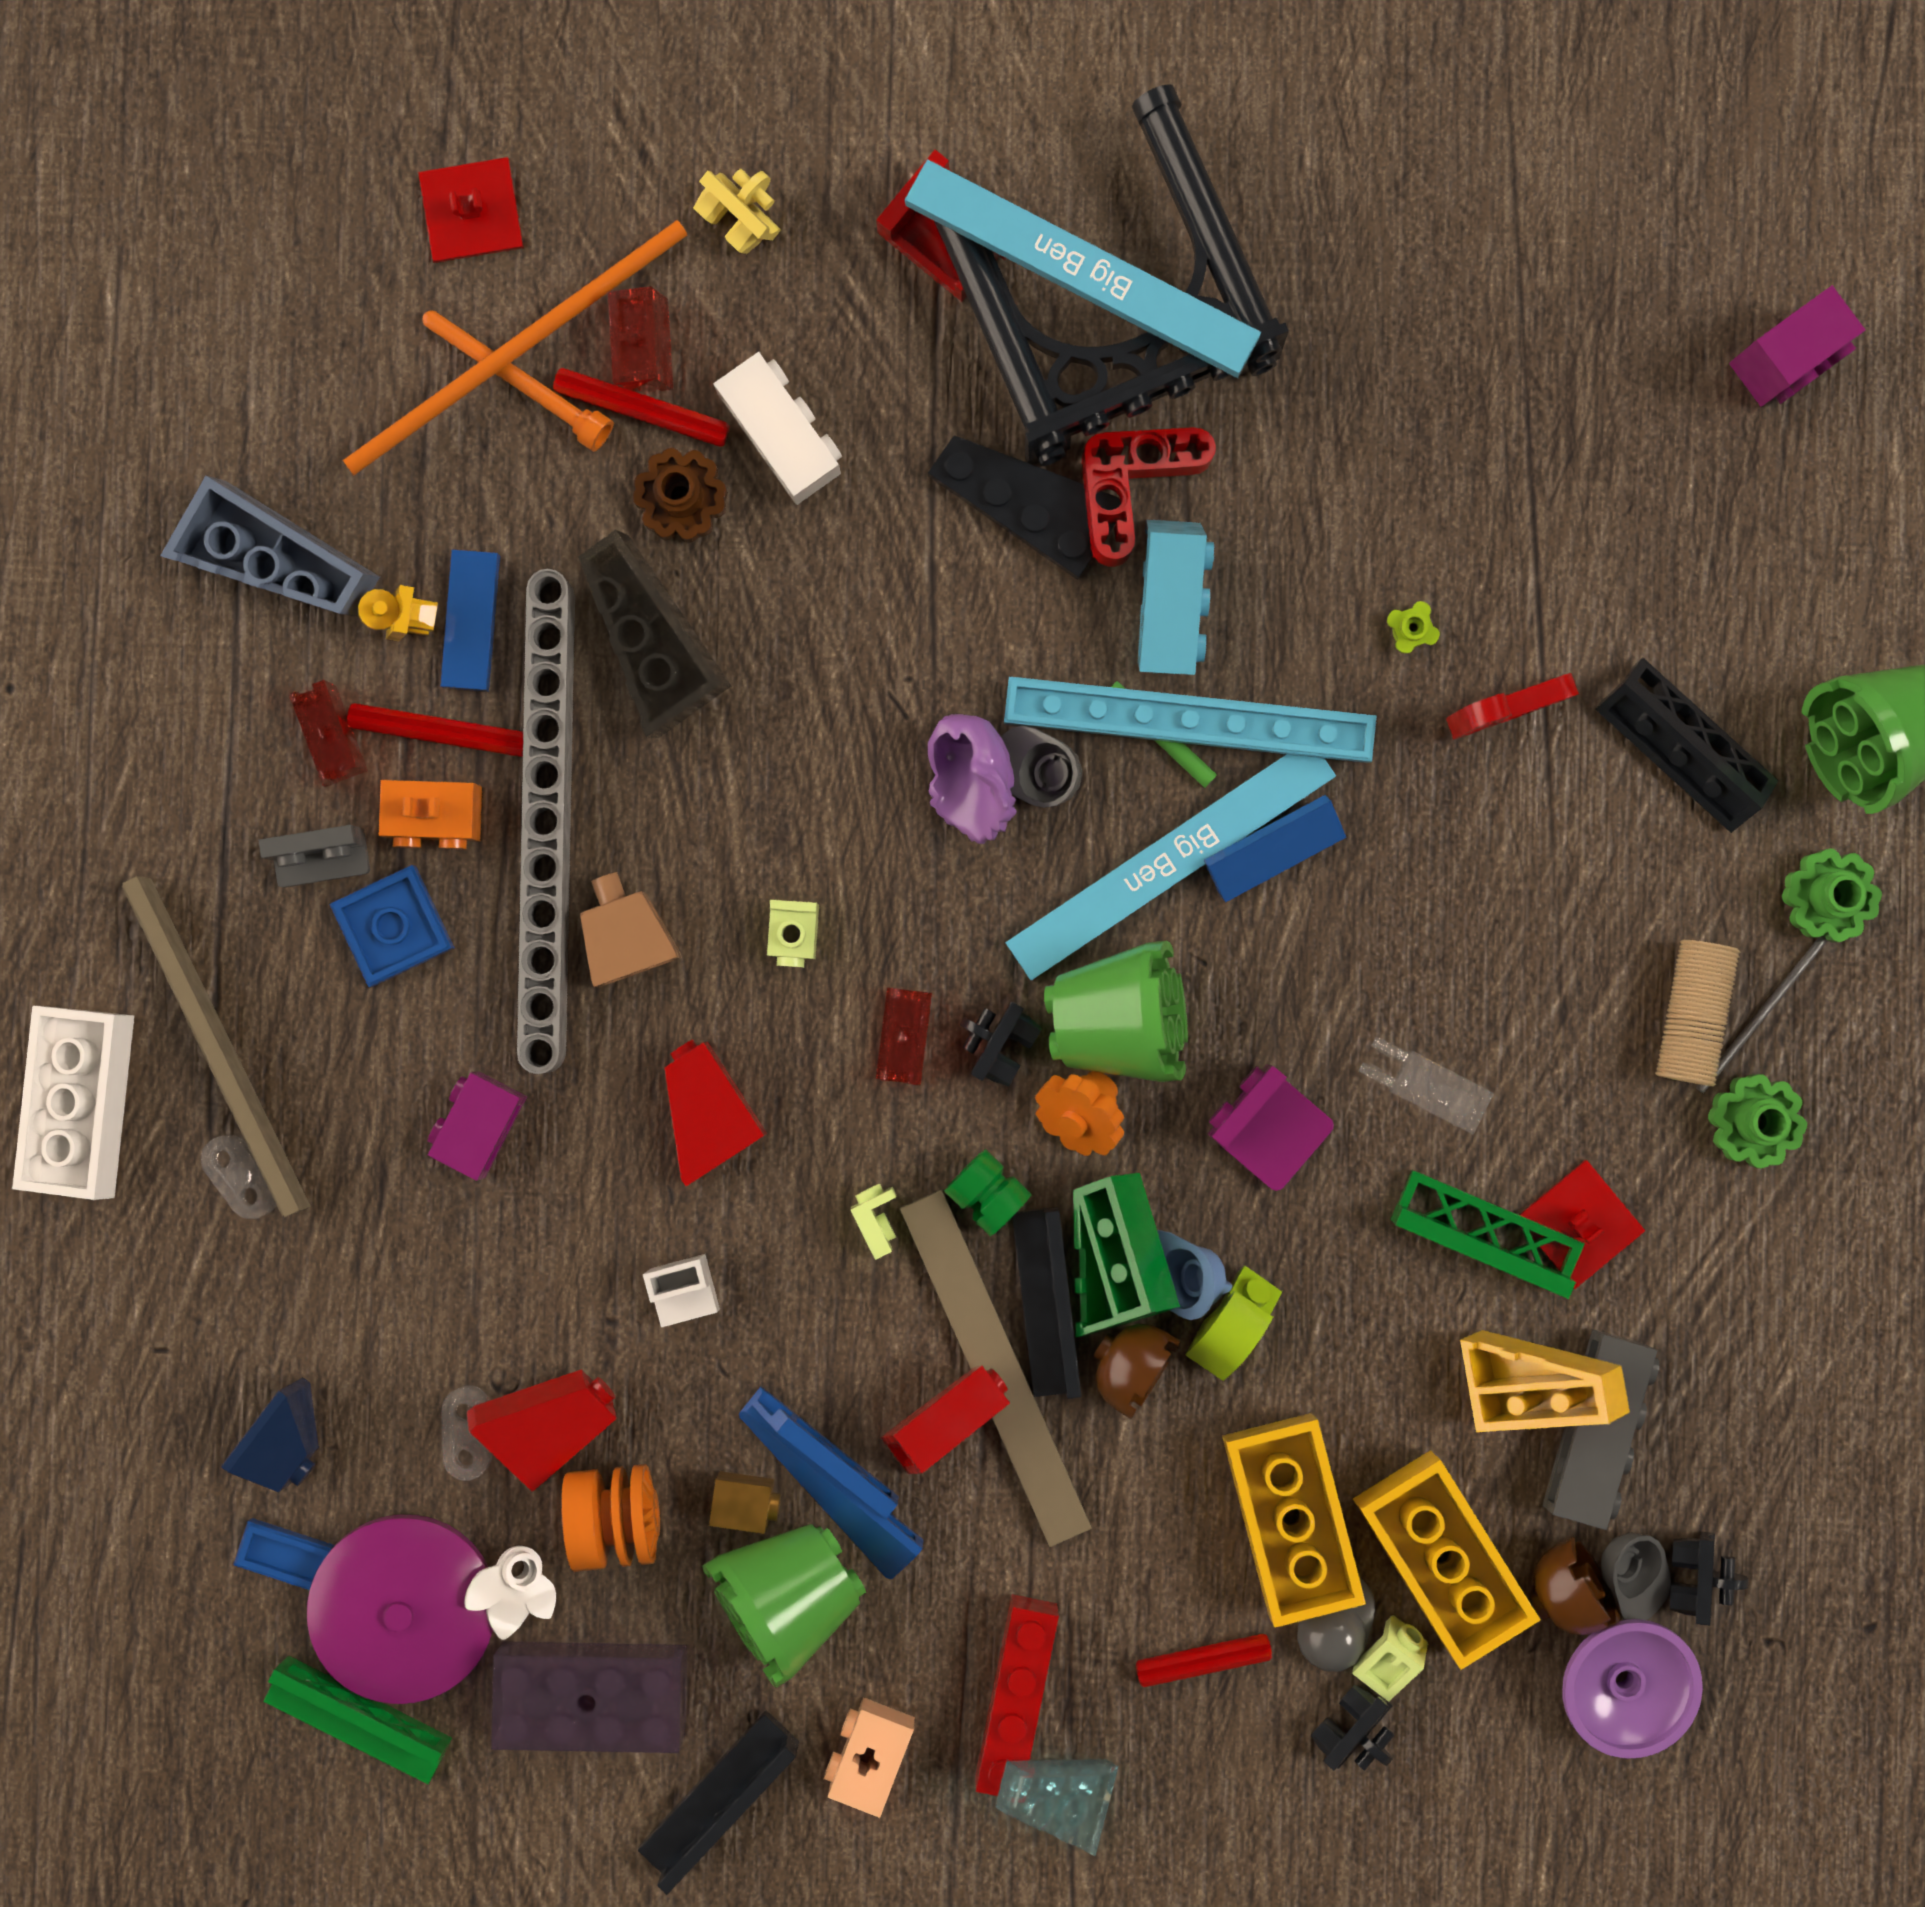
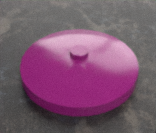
M408 1514L390 1515L369 1521L355 1528L337 1542L327 1554L314 1576L309 1591L307 1626L313 1648L319 1660L333 1678L355 1694L377 1702L389 1704L415 1703L428 1700L450 1690L461 1682L477 1665L489 1644L493 1632L487 1618L486 1609L471 1611L465 1608V1595L472 1579L479 1571L488 1568L484 1557L477 1547L461 1532L446 1523L425 1516Z

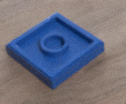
M415 865L402 869L329 904L368 987H374L454 949L453 943Z

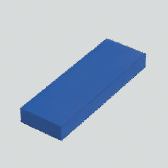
M452 550L440 685L442 688L489 692L500 555L498 553Z
M1324 795L1204 859V862L1219 895L1226 903L1345 839L1346 835L1331 800Z

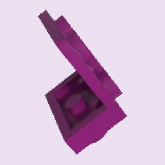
M1266 1064L1262 1070L1256 1066L1239 1085L1243 1092L1232 1105L1226 1101L1209 1120L1213 1127L1207 1135L1270 1189L1279 1191L1284 1188L1331 1133L1334 1123L1331 1118L1287 1082V1077L1273 1065Z

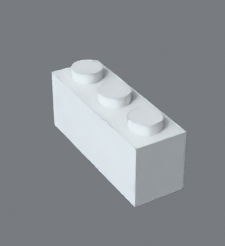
M757 352L713 384L718 396L794 503L798 505L841 474L837 460L842 455L827 434L820 438L810 423L816 419L804 400L798 397L793 401L784 386L789 383V380L777 362L773 359L766 363L761 354Z

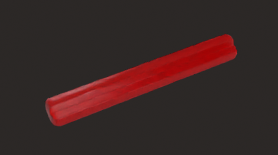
M559 368L556 373L553 389L559 394L719 447L724 446L728 439L730 425L725 421L565 368Z
M358 703L351 704L348 710L347 725L353 729L523 757V731Z

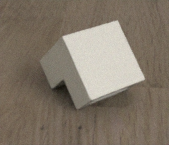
M705 1254L650 1268L643 1274L650 1303L655 1302L661 1328L714 1314L720 1310Z

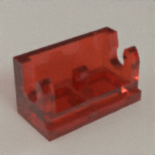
M652 286L609 291L608 306L613 384L621 385L635 392H641V386H653L660 391L673 390L668 299Z
M321 680L312 684L313 690L305 693L292 692L289 694L323 787L368 771L353 729L347 725V713L335 685L326 680Z
M887 988L876 1079L921 1086L933 993Z

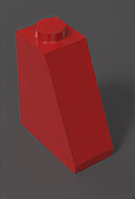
M693 1039L671 1052L670 1056L674 1061L664 1067L680 1177L685 1186L696 1181L768 1134L709 1042H703L697 1046Z
M982 1365L974 1367L880 1438L907 1474H922L1009 1405L1010 1402L1004 1395L1008 1388L1002 1378L992 1368L986 1371Z
M581 1369L473 1406L466 1412L469 1432L533 1492L617 1419L613 1405L615 1395L601 1378L597 1377L592 1380Z

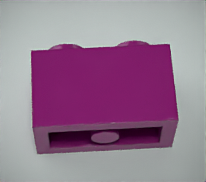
M479 1071L470 1072L468 1078L461 1076L450 1094L449 1101L453 1102L454 1105L447 1118L440 1117L429 1134L427 1141L433 1145L428 1156L476 1181L486 1178L528 1096Z

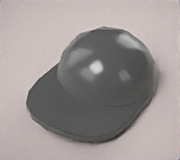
M1028 726L1011 728L1002 735L1001 738L1009 752L1013 769L1014 786L1010 788L1012 795L1031 805L1042 808L1058 806L1074 796L1080 787L1083 771L1078 755L1068 745L1036 728Z
M1628 1532L1613 1538L1602 1553L1600 1568L1602 1579L1612 1592L1617 1610L1623 1620H1648L1666 1601L1671 1588V1577L1665 1551L1658 1540L1646 1534Z
M1361 1578L1359 1579L1366 1605L1299 1621L1297 1641L1301 1653L1311 1665L1323 1671L1342 1672L1356 1664L1366 1648L1374 1619L1375 1601L1371 1589Z

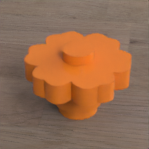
M1091 1071L1081 1077L1071 1074L1066 1080L1060 1076L1053 1075L1035 1096L1036 1102L1040 1105L1036 1111V1116L1042 1122L1045 1131L1051 1135L1060 1136L1061 1143L1069 1150L1076 1151L1084 1156H1089L1092 1151L1105 1156L1117 1146L1124 1136V1130L1120 1126L1124 1120V1115L1116 1103L1118 1088L1114 1081L1104 1073Z

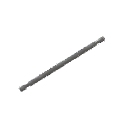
M1824 936L1819 937L1722 1055L1719 1059L1717 1075L1722 1072L1827 943V939ZM1699 1084L1696 1089L1704 1094L1709 1086Z

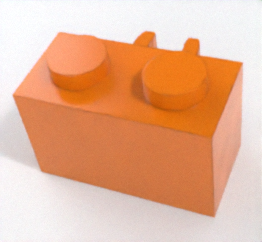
M381 780L379 836L393 839L392 847L421 848V840H439V848L467 849V841H480L482 787L475 783Z

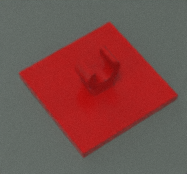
M508 157L418 172L434 263L524 248Z
M1587 1160L1580 1163L1519 1214L1585 1243L1570 1277L1576 1282L1573 1289L1579 1287L1645 1232V1229ZM1529 1230L1533 1240L1544 1237ZM1557 1241L1539 1246L1558 1271H1560L1570 1247Z

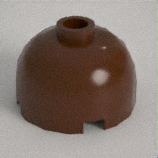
M1135 1324L1125 1327L1116 1337L1108 1333L1094 1354V1357L1101 1361L1096 1373L1097 1388L1104 1400L1115 1410L1132 1420L1137 1411L1136 1408L1131 1406L1132 1403L1135 1402L1139 1406L1143 1405L1169 1364L1167 1360L1171 1353L1166 1350L1167 1347L1176 1352L1181 1341L1168 1332L1147 1324Z
M1570 1537L1556 1544L1542 1555L1536 1564L1533 1577L1536 1593L1531 1595L1533 1606L1542 1620L1545 1621L1551 1618L1559 1629L1576 1635H1590L1619 1623L1620 1615L1614 1598L1611 1597L1605 1600V1591L1602 1586L1605 1583L1602 1579L1600 1568L1581 1541L1575 1543V1537Z

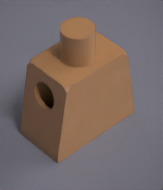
M617 872L591 881L600 906L580 913L591 981L594 987H603L682 958L679 949L647 893L641 891L626 896Z

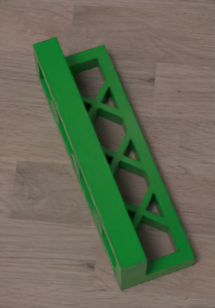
M1411 1170L1390 1219L1396 1226L1569 1299L1576 1284L1570 1277L1585 1245L1584 1242L1418 1171ZM1418 1183L1436 1190L1442 1205L1441 1208L1423 1214L1408 1207ZM1444 1194L1456 1198L1458 1201L1447 1204ZM1470 1204L1479 1209L1485 1225L1465 1232L1457 1228L1451 1211ZM1486 1212L1496 1215L1501 1219L1490 1223ZM1445 1214L1449 1224L1439 1221L1435 1217ZM1512 1222L1521 1226L1527 1243L1507 1250L1500 1247L1493 1229ZM1529 1230L1544 1237L1533 1241ZM1488 1232L1491 1242L1477 1236ZM1552 1241H1557L1570 1247L1560 1271L1543 1265L1536 1248ZM1530 1250L1534 1261L1519 1254Z
M289 1655L273 1670L268 1680V1683L272 1685L263 1702L426 1784L431 1782L452 1740V1737L383 1702H377L355 1694L333 1677Z

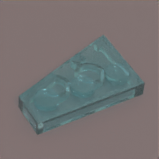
M1107 1759L1007 1761L995 1808L1010 1817L1040 1831L1043 1830L1070 1845H1075L1085 1852L1096 1856L1119 1766Z

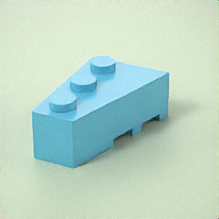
M1146 520L1145 534L1148 535L1146 561L1143 562L1144 588L1140 612L1139 671L1195 675L1196 662L1205 661L1206 634H1199L1200 616H1208L1210 588H1203L1204 570H1212L1214 542H1206L1207 535L1201 523Z

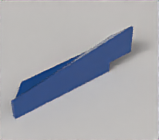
M760 1386L740 1411L739 1416L742 1421L886 1578L893 1579L923 1549V1539L891 1514L898 1505L899 1496Z

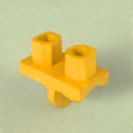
M399 585L393 594L383 589H373L366 592L359 601L358 615L361 622L368 628L373 630L389 628L386 632V639L400 641L407 633L428 636L429 631L432 632L434 630L438 603L413 598L414 587Z

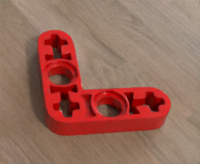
M1195 427L1103 432L1095 434L1087 441L1082 454V471L1091 550L1099 563L1109 567L1120 566L1129 559L1134 548L1135 532L1129 479L1196 475L1208 469L1216 452L1214 438L1209 432ZM1169 443L1174 444L1172 452H1177L1173 462L1169 461L1171 451ZM1189 443H1195L1196 449L1203 451L1198 460L1192 458L1191 452H1183L1186 451ZM1143 444H1152L1160 451L1161 459L1153 464L1144 463L1138 458L1136 449ZM1124 446L1129 447L1127 452V465L1123 463L1125 455H1121ZM1098 448H1105L1106 454L1113 456L1108 465H1103L1099 457H1094ZM1101 490H1112L1120 497L1121 505L1113 510H1105L1098 505L1095 498L1096 494ZM1116 522L1114 527L1116 542H1124L1120 545L1118 552H1111L1110 545L1102 544L1105 543L1109 533L1108 523Z
M1568 673L1506 696L1504 693H1500L1460 709L1447 717L1446 720L1453 740L1570 699L1579 695L1572 673Z

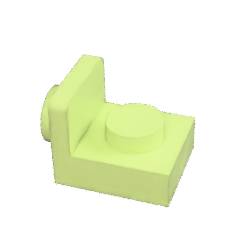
M880 1183L855 1195L858 1204L850 1209L875 1260L892 1252V1246L889 1241L896 1238L885 1213L876 1216L873 1210L896 1198L893 1187L883 1191Z
M1392 1615L1385 1623L1383 1636L1354 1664L1352 1674L1389 1702L1424 1669L1428 1642L1414 1626L1405 1624Z

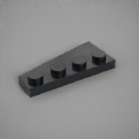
M955 435L929 470L928 477L1075 579H1079L1093 559L1084 484ZM1103 491L1096 494L1095 498L1098 505L1105 510H1113L1121 505L1119 497ZM1116 522L1108 523V536L1114 529Z

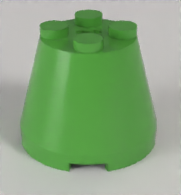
M1925 664L1838 676L1810 690L1802 707V714L1809 718V730L1812 742L1805 745V748L1818 777L1840 802L1849 799L1858 806L1863 807L1865 814H1873L1897 804L1925 780Z
M1167 940L1147 942L1058 975L1054 985L1046 986L1044 990L1045 1007L1048 1014H1053L1055 1032H1051L1049 1035V1048L1052 1059L1062 1060L1066 1067L1157 1082L1182 1080L1186 1072L1185 1061H1178L1179 1051H1183L1184 1042H1188L1187 1012L1181 973L1177 974L1175 968H1170L1168 961L1169 957H1174L1173 947Z
M808 1524L720 1554L702 1565L708 1579L712 1577L715 1582L719 1581L720 1585L714 1588V1593L748 1651H751L756 1660H760L764 1666L769 1664L762 1670L775 1688H778L796 1675L860 1605L859 1597L866 1593L861 1580L852 1568L847 1570L836 1557L842 1552V1549L828 1528L823 1530L821 1526L815 1528L812 1524Z

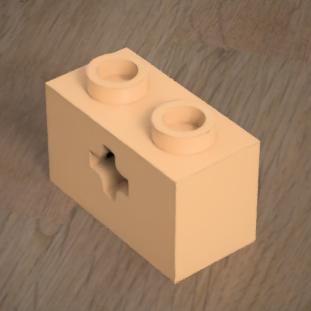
M864 1697L858 1711L850 1708L840 1734L847 1738L842 1754L832 1753L823 1778L830 1781L828 1798L880 1818L914 1731L915 1717ZM867 1747L875 1750L874 1756L869 1758L868 1763L860 1761V1754H864Z

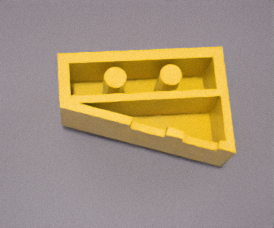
M1484 1330L1460 1339L1476 1432L1610 1424L1630 1413L1621 1365Z

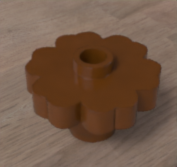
M673 447L664 450L662 454L652 455L648 460L649 472L638 474L634 481L633 502L640 510L644 511L642 520L646 528L656 532L665 541L674 538L678 534L683 541L690 543L699 537L709 535L713 529L711 518L721 517L726 512L725 501L728 494L726 485L717 479L718 468L714 461L705 458L698 450H691L683 457ZM677 491H688L683 498L673 500L674 494Z

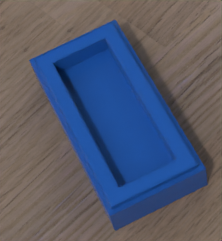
M251 1518L247 1522L234 1566L310 1590L319 1566L335 1545Z

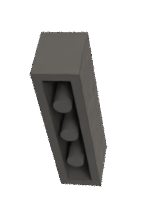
M1592 1329L1585 1356L1622 1366L1630 1413L1610 1424L1567 1426L1564 1428L1542 1505L1551 1514L1607 1530L1610 1519L1614 1520L1617 1517L1621 1506V1493L1618 1492L1623 1474L1627 1475L1633 1464L1634 1449L1630 1446L1635 1429L1640 1430L1646 1418L1647 1406L1646 1403H1643L1647 1386L1654 1384L1659 1371V1359L1656 1358L1658 1350L1640 1342Z

